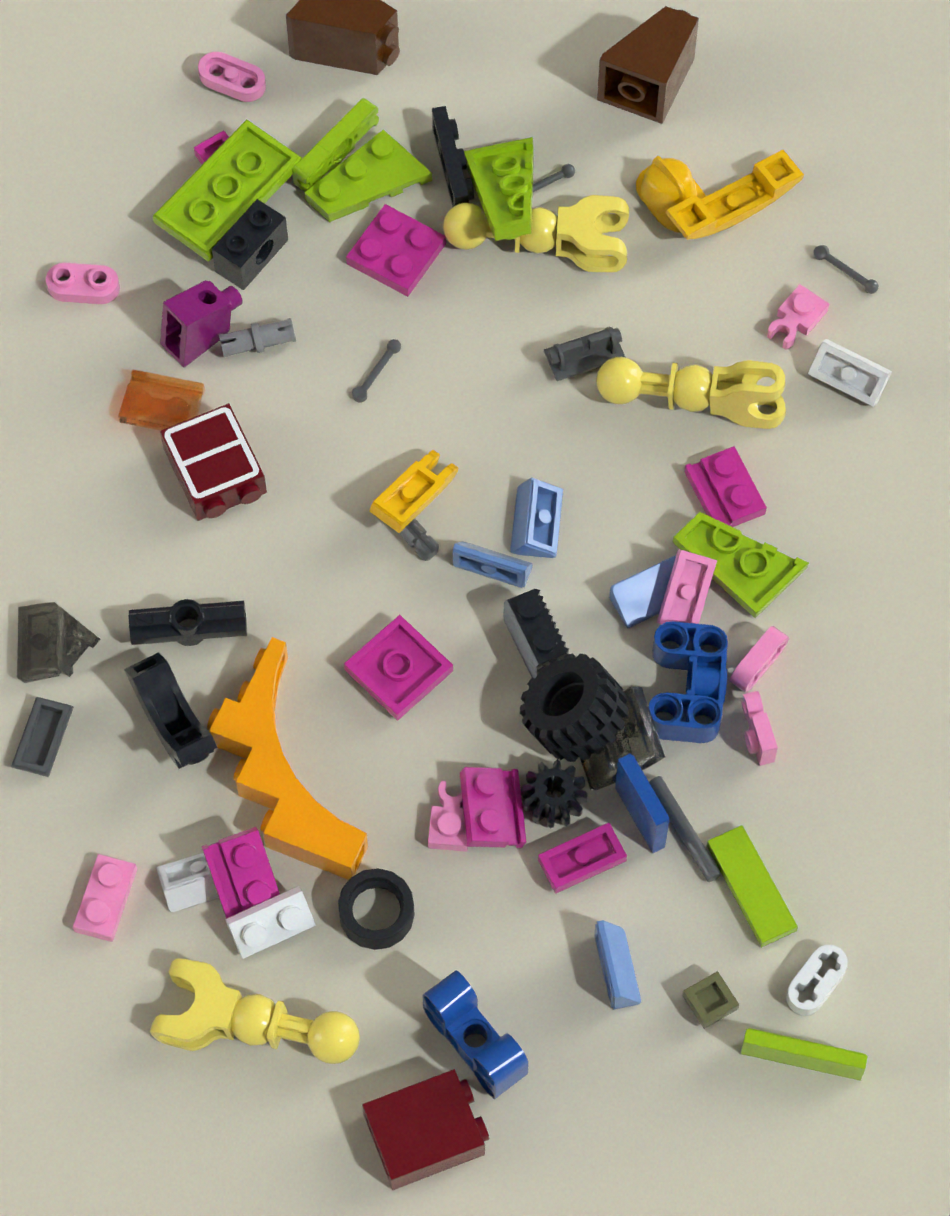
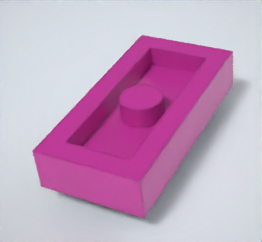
M608 822L538 854V861L556 894L626 862L627 854Z

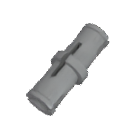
M291 318L262 326L254 323L251 324L249 329L219 334L224 358L252 350H257V353L264 352L265 347L292 341L296 342Z

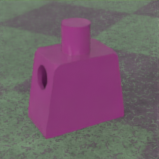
M205 280L163 302L160 344L183 368L220 341L219 334H227L229 332L231 311L243 303L239 291L233 286L220 291L211 281Z

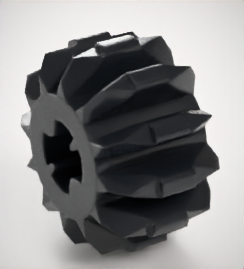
M557 759L553 763V768L548 769L547 765L541 761L538 764V773L528 771L526 774L528 784L521 786L520 794L526 798L523 801L524 811H534L532 820L535 823L545 817L547 818V826L550 829L554 827L555 819H560L562 824L567 827L570 824V815L581 816L583 808L580 804L587 802L588 793L582 790L585 787L584 777H574L576 768L573 765L565 770H561V762ZM554 790L561 792V796L558 797L555 793V797L552 798L547 796V792L550 791L553 795Z

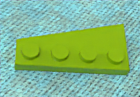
M533 137L464 151L468 173L495 241L502 239L511 240L521 235L531 234L534 166Z

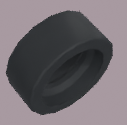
M379 868L363 870L351 877L341 889L338 900L341 927L348 938L360 947L373 950L390 948L402 941L410 931L415 916L412 891L405 880L394 872ZM381 888L389 890L398 899L400 904L398 919L386 929L375 931L366 929L359 925L354 918V901L360 893L367 889Z

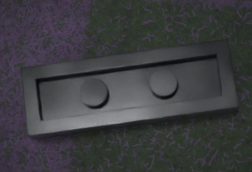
M446 106L432 108V130L453 208L458 204L469 203V200L474 199L473 184L471 178H464L462 171L467 169L463 148H456L455 140H459V134L455 118L449 119Z

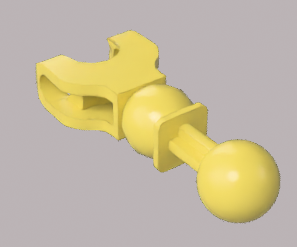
M590 195L581 199L573 206H558V216L551 210L542 207L533 208L531 234L515 238V253L520 252V244L526 250L537 254L548 252L556 246V256L567 257L573 260L578 267L585 271H620L627 262L626 246L621 239L603 235L602 233L621 231L629 219V206L624 199L619 197ZM458 204L451 208L444 218L443 230L445 237L453 246L459 249H473L481 245L486 238H494L483 209L475 204Z
M615 357L607 360L597 373L596 384L599 393L604 399L613 404H627L635 400L639 394L668 397L669 409L674 410L675 403L681 409L690 412L702 411L710 406V414L724 416L744 427L764 429L778 427L786 415L785 402L781 396L785 388V374L780 366L773 363L746 360L728 367L714 366L713 374L707 368L699 365L685 366L678 371V363H672L671 374L667 375L642 372L639 365L633 360L626 357ZM763 377H770L775 380V383L770 386L757 385L758 380ZM770 405L776 411L770 415H765L758 410L757 406Z
M176 958L171 962L168 973L178 987L195 993V1000L190 1009L181 1015L160 1014L156 1016L150 1029L151 1035L157 1041L189 1051H196L207 1047L214 1040L220 1038L234 1040L235 1036L250 1046L264 1045L269 1042L271 1048L277 1049L282 1038L308 1044L313 1055L320 1061L328 1064H339L347 1061L356 1052L360 1041L359 1029L354 1020L347 1014L329 1011L319 1015L314 1020L288 1015L283 1001L278 1000L275 1004L272 999L261 994L247 995L242 998L239 990L231 989L224 985L220 974L211 964Z

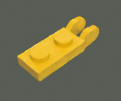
M431 450L419 462L415 461L371 504L369 512L400 533L450 484L459 468L451 463L438 475L434 474L430 470L437 465L440 454Z

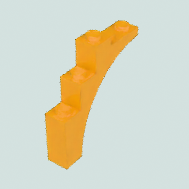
M272 637L267 648H261L258 651L253 665V669L256 671L250 682L246 680L242 684L237 702L225 697L221 708H215L212 711L207 723V730L211 733L217 748L242 757L233 776V780L236 781L238 795L270 808L266 812L260 827V831L263 832L265 847L349 880L356 875L368 849L367 833L338 819L319 804L296 778L282 752L276 732L275 707L278 686L288 660L286 642Z

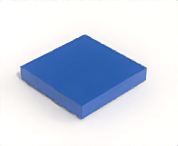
M630 753L618 759L615 789L653 854L665 848L670 818L634 755Z

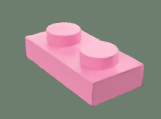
M678 549L657 623L663 624L674 621L699 624L717 560Z
M98 854L73 925L74 932L113 942L137 872L136 864Z

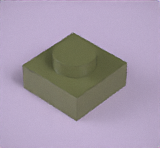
M718 971L683 990L682 996L704 1029L739 1008L738 1001Z

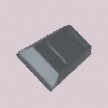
M36 697L11 767L49 777L74 707Z

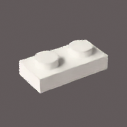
M828 339L822 341L808 372L809 375L873 407L878 403L892 371Z
M299 886L225 919L242 959L316 926Z

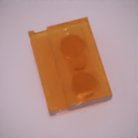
M132 369L131 380L127 385L119 411L120 423L161 431L196 417L200 410L202 396L205 393L204 383Z

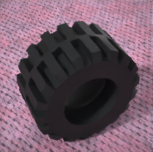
M573 653L566 654L562 660L557 657L551 660L550 665L546 668L542 666L537 671L539 674L535 678H531L527 683L529 689L523 692L521 700L524 704L520 706L523 725L557 759L562 760L565 758L568 762H576L578 757L583 761L590 759L592 753L600 754L605 750L604 746L610 742L612 744L617 738L615 736L616 732L622 731L625 725L622 718L628 716L629 708L625 705L628 702L627 695L623 692V688L593 657L589 658L586 654L581 653L577 657Z

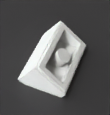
M204 853L156 868L168 908L171 912L219 898Z

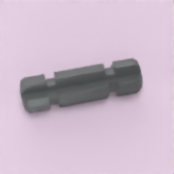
M413 519L399 534L411 547L416 548L415 552L422 560L428 561L439 552V545L430 535L427 536V531L416 519Z

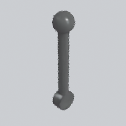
M565 164L561 171L533 184V192L563 177H573L575 174L574 166Z
M819 245L814 249L813 253L816 259L827 260L861 283L867 293H876L879 287L876 280L866 279L829 254L827 246Z
M392 339L388 342L387 351L363 385L353 389L352 395L356 402L362 403L367 399L369 387L392 355L401 350V343L398 340Z

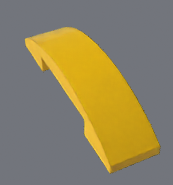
M782 149L755 163L752 173L702 199L694 195L667 209L666 215L687 240L709 236L730 228L763 210L803 179L804 174Z

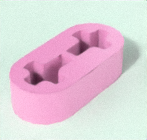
M771 626L738 664L731 675L730 682L745 693L750 691L782 653L789 637L776 627Z

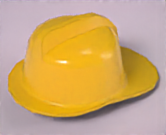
M656 156L652 164L645 168L636 180L638 196L657 221L665 228L678 233L681 232L666 215L667 209L694 195H697L700 199L706 197L703 190L693 179L688 166L674 158Z

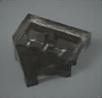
M55 602L18 607L17 678L24 683L57 677L62 672L70 677L74 673L73 665L89 646L94 648L100 641V638Z

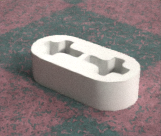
M827 944L820 946L791 981L786 1001L794 1013L809 1016L817 1012L842 980L847 969L848 959L841 948ZM830 957L836 960L835 968L838 971L829 969L823 978L819 976L818 973L823 963L820 958L824 961L829 960ZM811 982L815 984L816 987L811 997L814 1002L808 999L804 1003L797 1000L799 996L797 989L805 991Z

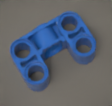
M672 621L665 622L656 629L652 650L654 660L664 668L687 670L686 694L659 693L650 700L646 725L650 734L655 738L681 742L708 743L717 737L726 695L728 647L727 635L719 627ZM666 641H673L677 643L680 647L676 649H667L662 645V643ZM703 645H713L718 651L707 653L700 647ZM665 711L672 714L674 718L669 721H663L657 718L656 714ZM699 715H705L711 718L713 722L703 725L694 718Z
M455 970L422 995L423 1009L433 1026L446 1037L473 1071L484 1090L493 1099H496L528 1074L529 1062L522 1048L508 1033L501 1037L478 1010L477 995L459 971ZM471 1034H480L486 1039V1042L480 1047L473 1048L468 1046L464 1040Z

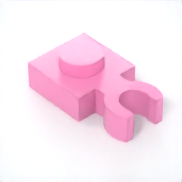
M799 284L778 308L777 317L780 319L770 324L767 338L771 340L776 333L783 332L787 337L783 341L782 348L785 350L791 348L795 342L796 332L800 331L807 336L828 312L829 303Z
M759 691L743 694L744 702H741L749 724V730L745 731L747 749L750 754L756 753L759 766L775 762L778 747L767 712L764 713Z
M441 781L438 787V796L443 807L432 806L428 848L467 852L464 810L461 808L463 806L462 791L457 796H449L446 793V781Z

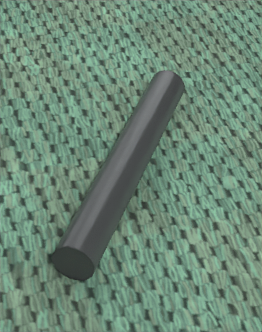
M657 776L650 780L649 783L667 812L672 825L707 882H712L719 878L721 872L662 777Z

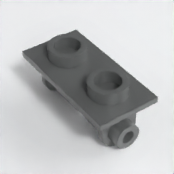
M610 326L606 327L605 330L562 344L557 343L553 347L544 349L545 356L556 381L600 368L611 358L625 357L620 342H622L620 330L618 328L613 329Z

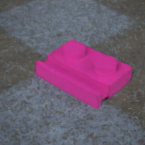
M735 446L702 458L696 464L691 465L689 463L685 465L684 472L706 515L734 527L766 514L767 507Z
M464 767L460 772L467 847L505 848L509 845L522 848L527 841L518 769L502 771V768Z
M257 827L218 840L219 842L211 845L201 846L226 919L280 895Z

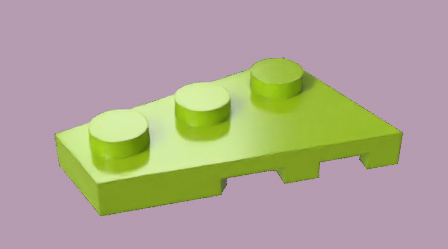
M383 129L305 191V200L328 222L369 207L371 201L386 195L394 197L403 193L404 188L416 183L423 185L433 181L432 172Z
M701 512L673 537V543L680 550L717 560L712 579L754 618L763 612L809 565L807 561L798 557L796 559L777 551V547L766 542L761 544L742 535L740 530Z

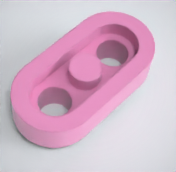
M210 52L199 61V78L203 85L244 102H252L259 99L266 90L265 75L259 67L222 52ZM221 73L220 76H214L212 74ZM246 85H251V86H253V87H250V88H244V86H246Z
M59 263L54 265L46 275L49 294L54 299L62 302L107 304L113 301L120 291L117 273L112 268L104 265ZM61 277H69L66 281L58 280ZM97 279H105V282L101 284L95 283Z

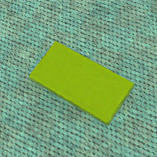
M246 119L153 215V222L209 262L213 258L212 248L256 199L266 203L293 175V168L302 157Z

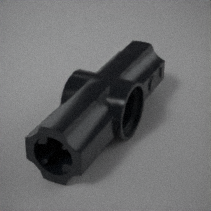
M184 599L176 602L171 607L129 610L128 615L131 645L177 641L184 646H194L203 641V639L247 636L244 600L199 604L194 600ZM186 619L196 620V623L189 627L179 625Z

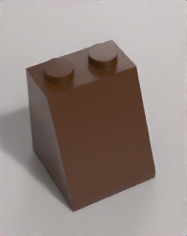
M299 0L286 14L289 56L295 60L378 75L386 65L391 66L400 53L397 10L382 0Z
M665 6L604 52L599 60L597 100L663 124L694 61L699 18L692 16L684 10H676Z

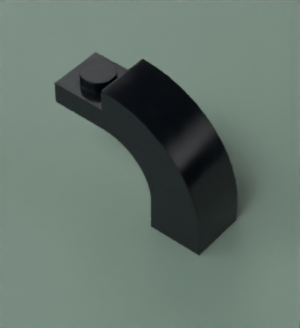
M159 652L124 669L148 720L165 750L179 769L188 764H197L214 752L217 746L211 733L199 722L193 713L168 661Z

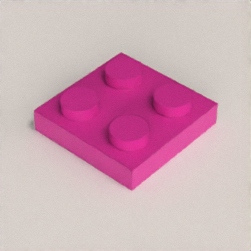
M384 204L346 256V263L408 297L446 245V237Z
M398 615L344 663V670L398 721L453 672V664L401 615Z

